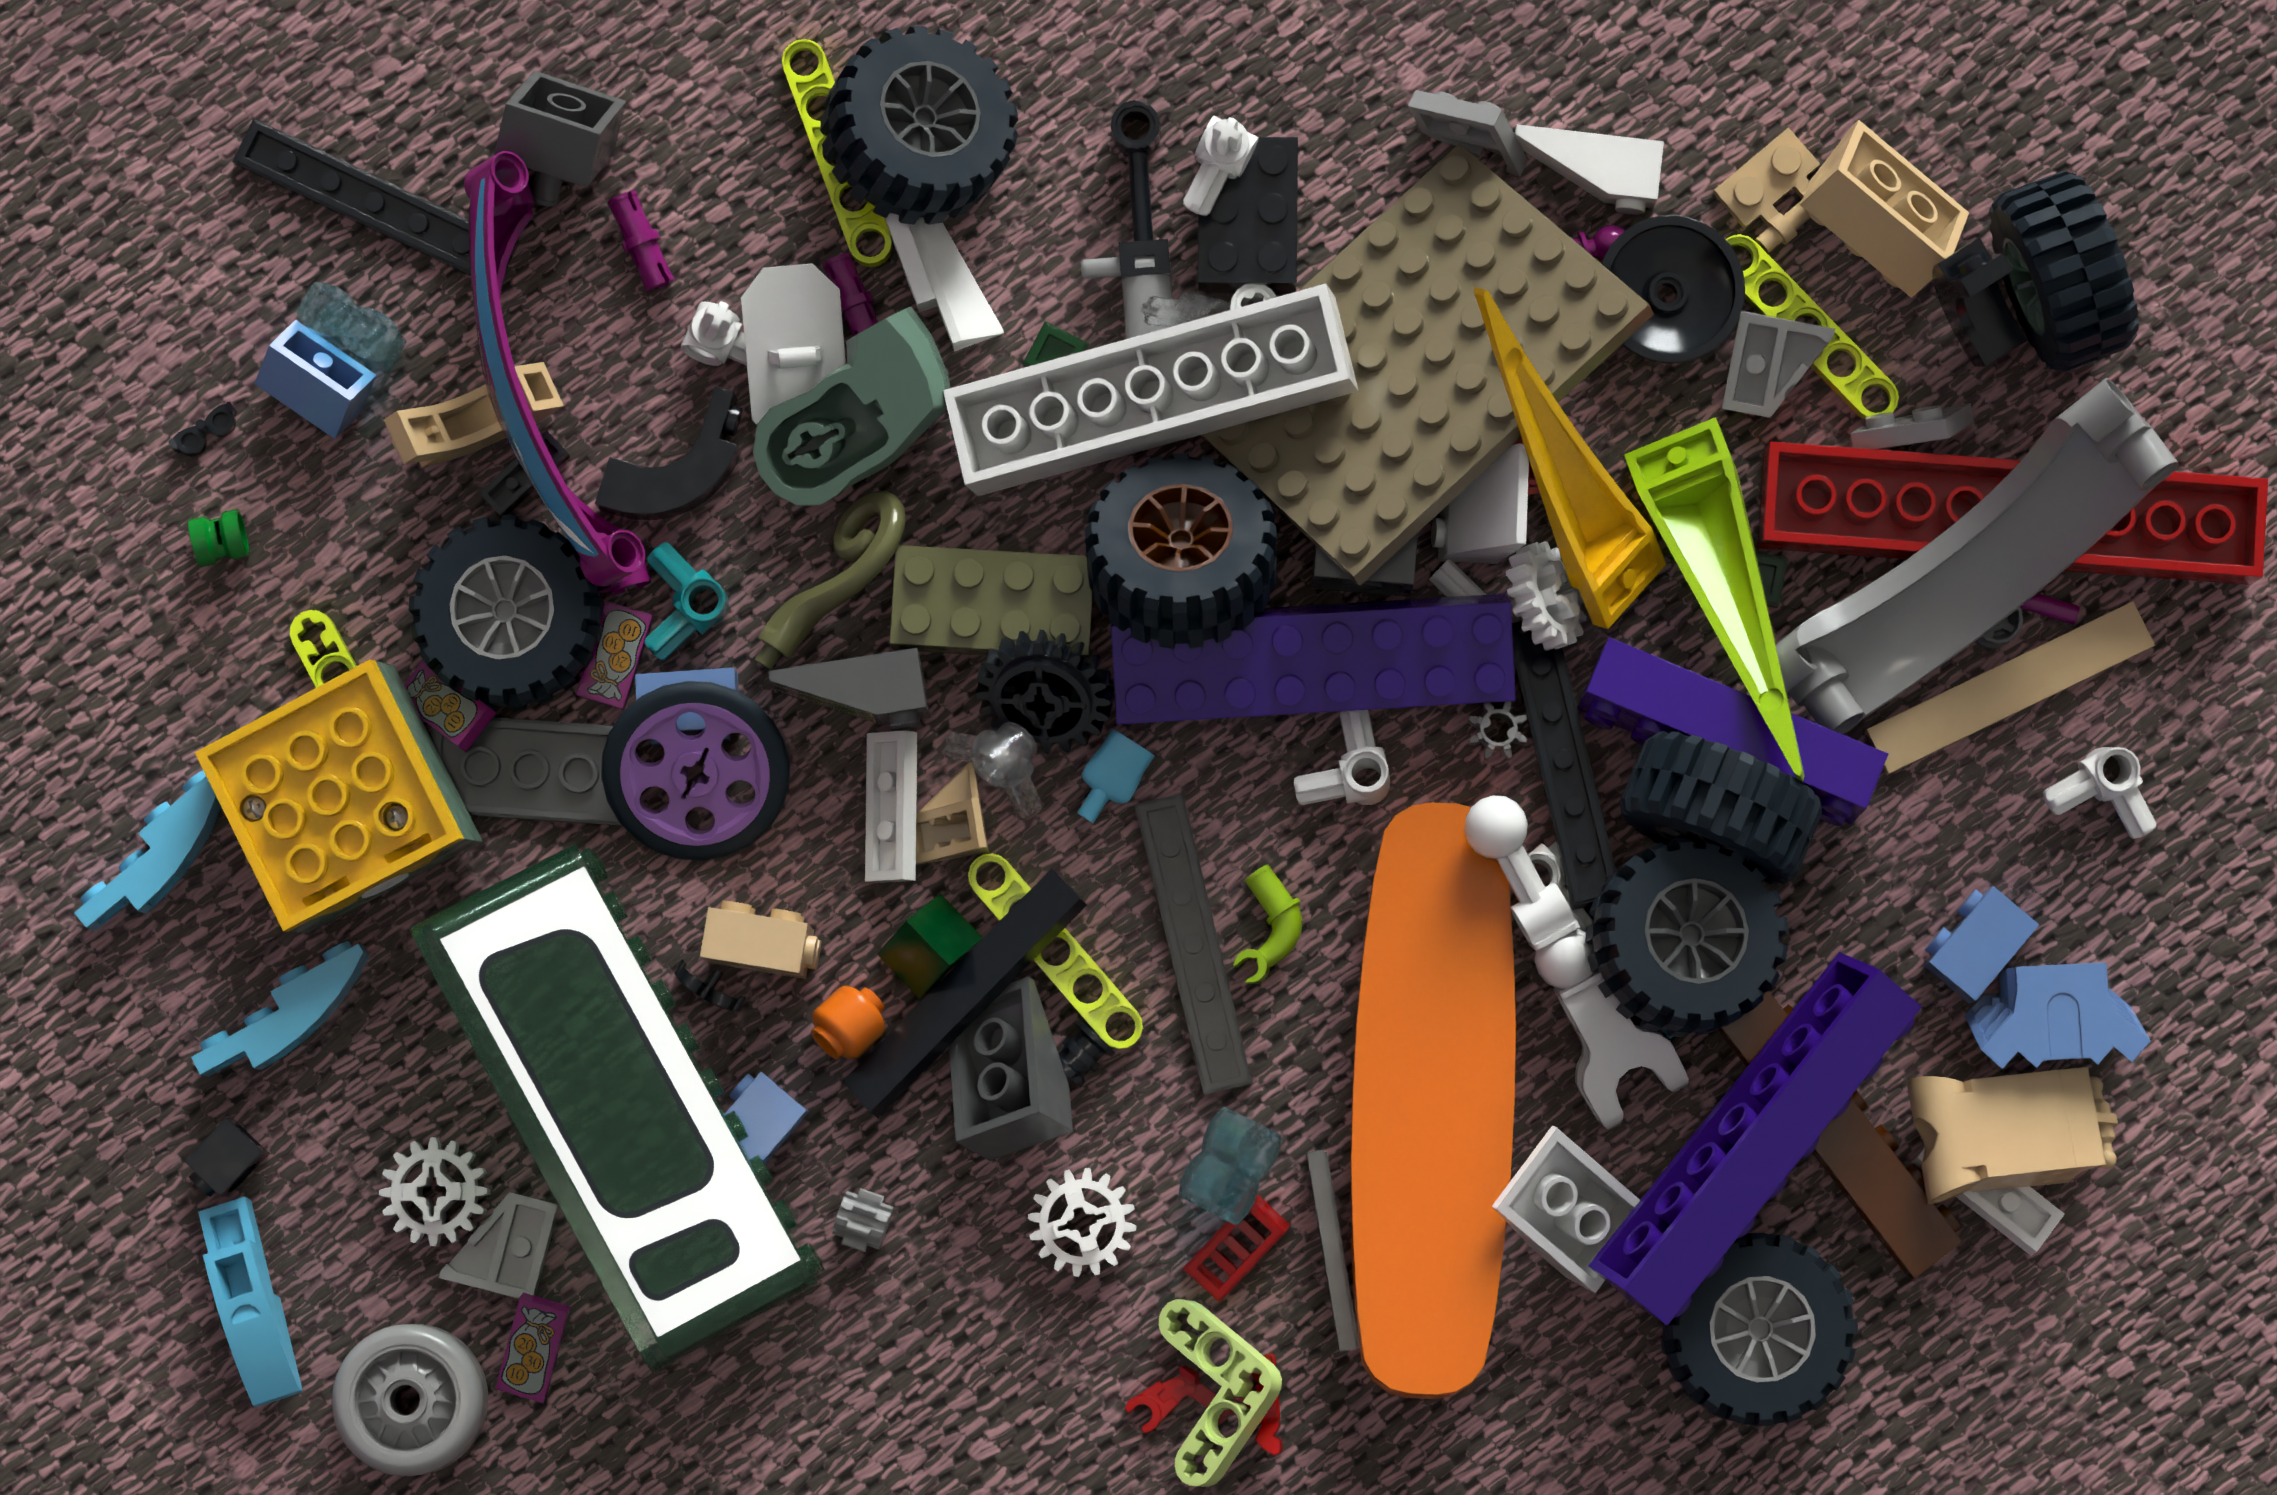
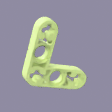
M1175 1299L1168 1302L1162 1308L1159 1315L1158 1325L1161 1334L1171 1345L1222 1386L1178 1450L1175 1457V1470L1180 1480L1189 1486L1210 1487L1222 1479L1278 1397L1282 1386V1378L1279 1370L1273 1363L1203 1305L1195 1301ZM1180 1313L1189 1314L1187 1317L1188 1324L1197 1331L1205 1332L1198 1337L1192 1332L1179 1331L1182 1324L1177 1320ZM1223 1338L1229 1344L1230 1356L1224 1365L1218 1367L1211 1361L1210 1348L1217 1339ZM1251 1373L1261 1374L1259 1381L1264 1386L1261 1392L1251 1391L1253 1383L1249 1379ZM1234 1396L1246 1397L1243 1403L1250 1405L1251 1409L1249 1410L1246 1405L1233 1399ZM1231 1409L1238 1417V1428L1232 1436L1226 1438L1219 1431L1218 1419L1225 1410ZM1213 1443L1223 1447L1222 1450L1211 1448L1214 1445ZM1195 1455L1205 1456L1203 1463L1207 1467L1206 1473H1195L1198 1467L1196 1462L1193 1461Z

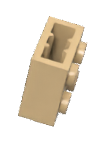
M722 900L721 909L708 907L700 957L707 963L806 979L808 968L817 969L821 940H818L817 936H813L814 929L808 923H804L805 917L801 916V913L771 909L770 917L755 915L756 909L751 908L752 905Z

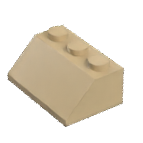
M1860 120L1849 129L1812 177L1800 203L1807 210L1813 221L1819 225L1826 226L1844 241L1846 247L1853 254L1863 257L1881 272L1883 278L1890 285L1900 288L1911 298L1933 279V267L1954 253L1969 215L1966 209Z

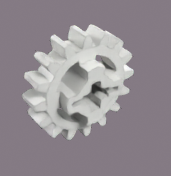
M1547 541L1539 544L1535 542L1518 549L1515 555L1509 557L1513 568L1506 570V576L1513 584V587L1507 589L1508 595L1514 598L1511 601L1514 614L1517 618L1520 616L1523 618L1522 630L1524 632L1531 630L1533 643L1535 645L1542 643L1547 651L1576 643V637L1584 633L1580 625L1581 622L1586 621V615L1580 609V604L1584 602L1581 595L1578 594L1579 590L1570 586L1563 562L1561 561L1559 549L1556 547L1550 550Z
M436 1137L430 1138L427 1150H424L419 1142L413 1141L410 1143L412 1155L407 1157L396 1152L393 1157L399 1165L396 1171L384 1169L382 1173L387 1179L392 1180L391 1187L379 1190L380 1196L391 1198L392 1202L382 1212L384 1216L397 1215L399 1217L393 1228L396 1233H401L408 1228L412 1229L410 1242L418 1244L424 1234H428L430 1246L439 1247L441 1235L446 1234L451 1243H456L459 1241L457 1229L462 1227L473 1232L476 1227L470 1219L472 1214L485 1215L487 1209L477 1203L478 1197L490 1194V1189L478 1186L477 1181L487 1174L486 1169L475 1168L472 1170L470 1164L474 1161L476 1155L469 1151L461 1157L458 1156L459 1143L451 1140L445 1150H441L440 1140ZM445 1160L453 1163L461 1171L466 1182H455L446 1173ZM424 1161L422 1163V1173L412 1183H404L411 1169ZM436 1177L437 1185L446 1187V1196L438 1197L436 1206L433 1207L432 1199L423 1197V1189L431 1187L433 1178ZM457 1201H466L461 1212L453 1220L445 1224L446 1212ZM404 1202H414L423 1211L424 1224L418 1222L409 1214Z
M1085 1168L1082 1179L1075 1180L1074 1175L1068 1169L1064 1171V1184L1059 1186L1052 1179L1046 1181L1051 1191L1048 1197L1035 1194L1033 1199L1042 1206L1040 1213L1028 1214V1219L1039 1223L1040 1230L1030 1234V1240L1044 1241L1045 1246L1038 1255L1042 1259L1053 1253L1057 1257L1054 1265L1055 1270L1060 1271L1067 1262L1072 1264V1271L1075 1277L1080 1276L1083 1265H1090L1094 1275H1099L1100 1261L1106 1259L1108 1263L1116 1266L1118 1261L1113 1253L1116 1248L1127 1251L1131 1248L1129 1243L1122 1239L1124 1232L1136 1231V1225L1125 1222L1124 1215L1130 1214L1135 1208L1133 1204H1120L1119 1199L1126 1192L1123 1186L1113 1191L1107 1188L1110 1182V1175L1104 1174L1099 1182L1092 1181L1091 1169ZM1082 1189H1091L1099 1192L1107 1198L1111 1205L1097 1208L1086 1202ZM1065 1194L1068 1206L1061 1219L1048 1223L1052 1206L1058 1198ZM1078 1208H1083L1086 1215L1095 1214V1216L1106 1214L1105 1218L1097 1220V1223L1090 1226V1235L1086 1237H1081L1078 1230L1070 1231V1229L1059 1231V1227L1068 1225L1069 1221L1075 1219L1074 1210ZM1116 1222V1229L1112 1240L1100 1251L1097 1242L1098 1235L1104 1225ZM1068 1237L1079 1243L1083 1257L1064 1252L1053 1240Z

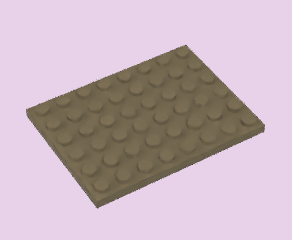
M1459 143L1299 290L1327 284L1335 296L1358 392L1198 436L1229 465L1242 471L1245 480H1253L1263 491V496L1351 579L1361 586L1521 438L1474 294V287L1489 291L1522 349L1557 403L1647 322L1654 313L1644 299Z

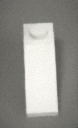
M1516 125L1514 134L1523 151L1604 203L1616 204L1615 210L1617 212L1638 215L1644 214L1645 208L1654 209L1658 199L1664 141Z

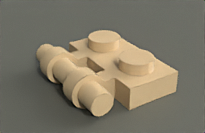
M1788 127L1714 189L1713 194L1744 230L1759 217L1768 228L1755 240L1768 254L1780 243L1786 245L1797 236L1796 230L1811 218L1807 210L1800 205L1801 201L1784 215L1779 213L1774 205L1791 190H1794L1803 199L1810 182L1807 177L1819 168L1820 163Z

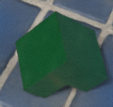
M940 893L906 920L877 955L920 999L934 988L951 968L958 964L983 937Z

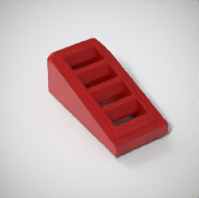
M1253 1191L1184 1266L1183 1270L1220 1303L1286 1233L1290 1224ZM1249 1212L1271 1231L1266 1237L1245 1218ZM1235 1227L1257 1245L1252 1252L1231 1234ZM1221 1242L1243 1261L1238 1268L1217 1249ZM1208 1256L1230 1276L1224 1283L1202 1263Z

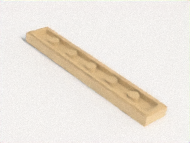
M2132 601L1866 729L1865 733L1872 747L1888 753L1883 769L1886 775H1889L2154 647L2155 643Z

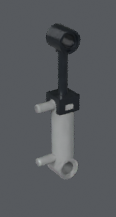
M1135 100L1123 103L1118 107L1111 120L1114 144L1124 156L1128 157L1134 241L1119 242V257L1084 259L1081 261V272L1084 279L1121 276L1126 339L1174 326L1168 239L1153 240L1148 155L1152 154L1160 143V121L1157 112L1152 106L1143 101ZM1132 120H1142L1148 124L1150 129L1142 139L1132 140L1123 134L1125 125Z

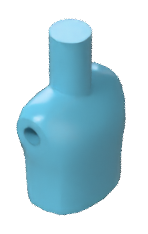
M1111 729L1101 747L1090 758L1081 773L1084 782L1092 790L1077 814L1094 824L1108 800L1119 804L1128 803L1155 755L1118 731Z

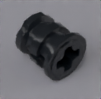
M1078 1020L1075 1023L1078 1032L1073 1038L1067 1036L1061 1042L1064 1048L1058 1054L1065 1074L1078 1086L1082 1087L1086 1082L1084 1079L1086 1073L1090 1069L1095 1072L1100 1066L1097 1061L1103 1055L1112 1057L1115 1052L1084 1022L1082 1023Z

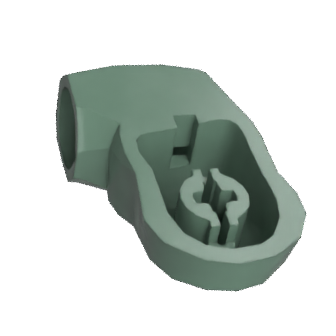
M912 307L905 308L846 341L847 364L827 375L811 391L771 407L759 421L756 427L753 455L759 475L774 494L797 506L822 505L840 495L853 484L893 463L947 411L943 390L951 388L948 372L931 333Z

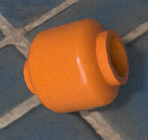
M848 985L839 987L812 1013L814 1028L811 1030V1035L819 1047L836 1060L841 1056L847 1059L858 1058L885 1032V1022L881 1015L885 1007L879 997L866 987L861 991Z

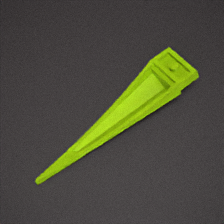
M1715 417L1624 454L1644 507L1796 778L1803 782L1805 777L1739 476L1720 425Z

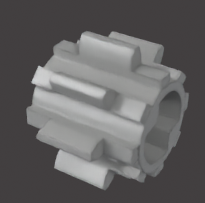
M1506 701L1502 709H1494L1490 702L1483 703L1485 716L1483 718L1480 716H1470L1468 719V723L1478 729V733L1469 739L1468 744L1478 745L1481 743L1486 748L1484 760H1488L1492 756L1493 751H1501V754L1507 760H1510L1512 758L1510 744L1525 745L1527 742V738L1517 731L1518 727L1527 720L1526 715L1514 717L1509 712L1511 701ZM1500 718L1509 724L1510 729L1504 736V742H1493L1486 736L1485 732L1491 725L1490 719Z
M860 1188L858 1195L846 1191L836 1216L832 1234L843 1237L842 1245L866 1252L867 1246L880 1249L894 1207L882 1203L884 1196Z

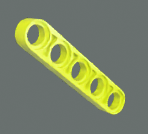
M807 39L796 40L789 44L783 53V70L849 251L854 260L862 266H880L888 260L893 249L891 233L885 218L873 213L875 206L868 201L865 207L859 211L852 212L842 207L840 203L841 194L851 186L847 181L840 184L832 173L835 166L827 163L823 155L822 144L827 136H824L820 131L821 121L812 119L807 113L809 102L817 96L827 97L835 83L825 53L814 41ZM801 51L812 52L819 61L814 73L807 76L797 75L793 72L790 65L794 55ZM869 231L878 232L885 240L884 249L880 254L873 257L864 256L857 249L859 237Z
M1739 234L1725 239L1731 247L1742 246L1751 254V266L1743 271L1745 300L1759 314L1793 321L1801 316H1810L1817 320L1820 326L1835 328L1833 338L1810 366L1830 388L1863 420L1868 416L1894 412L1898 405L1899 395L1893 382L1764 249L1749 236ZM1766 281L1780 283L1786 291L1784 303L1775 307L1764 304L1759 298L1758 293L1761 284ZM1843 351L1851 355L1855 365L1852 374L1847 377H1837L1830 372L1827 360L1833 352ZM1876 386L1885 390L1889 398L1887 409L1874 413L1864 407L1861 397L1862 392L1868 387Z
M993 853L983 854L970 865L968 872L969 884L999 921L1009 912L1010 907L1015 902L1021 900L1031 890L1010 863L1000 855ZM986 863H996L1005 871L1004 883L996 890H985L977 883V871ZM1064 928L1056 937L1065 940L1070 947V955L1067 961L1058 966L1049 965L1043 960L1041 953L1033 961L1103 1041L1111 1048L1118 1050L1130 1048L1137 1043L1142 1034L1143 1025L1139 1013L1067 929ZM1084 975L1095 976L1100 980L1103 987L1102 995L1093 1003L1086 1004L1080 1002L1074 995V984L1078 978ZM1115 1013H1126L1135 1022L1134 1034L1125 1041L1113 1040L1106 1032L1107 1020Z

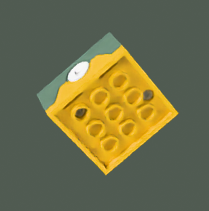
M369 659L194 752L282 930L285 932L310 933L483 842L395 665Z

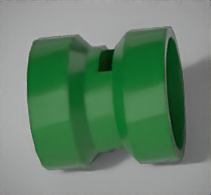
M239 509L225 511L221 514L220 518L212 520L204 516L189 519L190 540L199 567L215 565L218 559L229 556L234 560L249 557L250 548L244 521Z

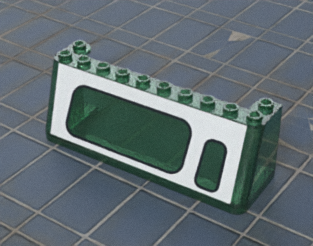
M575 843L410 927V931L640 1355L652 1373H660L670 1370L823 1284L818 1274L824 1271L825 1268L812 1244L806 1243L801 1246L799 1241L794 1238L790 1229L797 1226V1222L784 1199L775 1203L766 1185L772 1182L773 1179L760 1155L758 1154L750 1158L742 1140L749 1137L737 1113L735 1110L728 1114L724 1111L717 1097L725 1092L710 1066L702 1070L693 1052L699 1050L700 1046L686 1022L680 1026L675 1022L669 1011V1008L676 1005L673 996L662 978L653 982L645 967L647 963L652 961L646 947L638 935L629 938L620 922L626 919L628 915L614 891L607 895L605 894L602 881L609 878V875L596 852H592L590 847L584 850Z

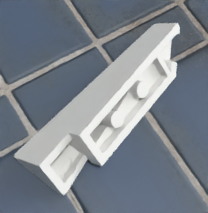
M890 213L885 218V221L891 233L893 244L918 311L921 313L938 306L954 352L1003 334L1004 332L943 222L928 225L924 222V217H920L915 225L905 224L898 221L899 215Z

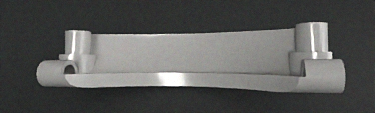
M2105 378L2055 418L2020 463L1986 497L1950 528L1882 577L1844 600L1812 616L1778 642L1776 648L1786 693L1791 695L1797 705L1805 706L1817 724L1840 734H1845L1862 719L1959 654L2036 595L2111 530L2157 484L2172 474L2179 465L2178 461L2150 424L2144 421L2123 392L2110 379Z

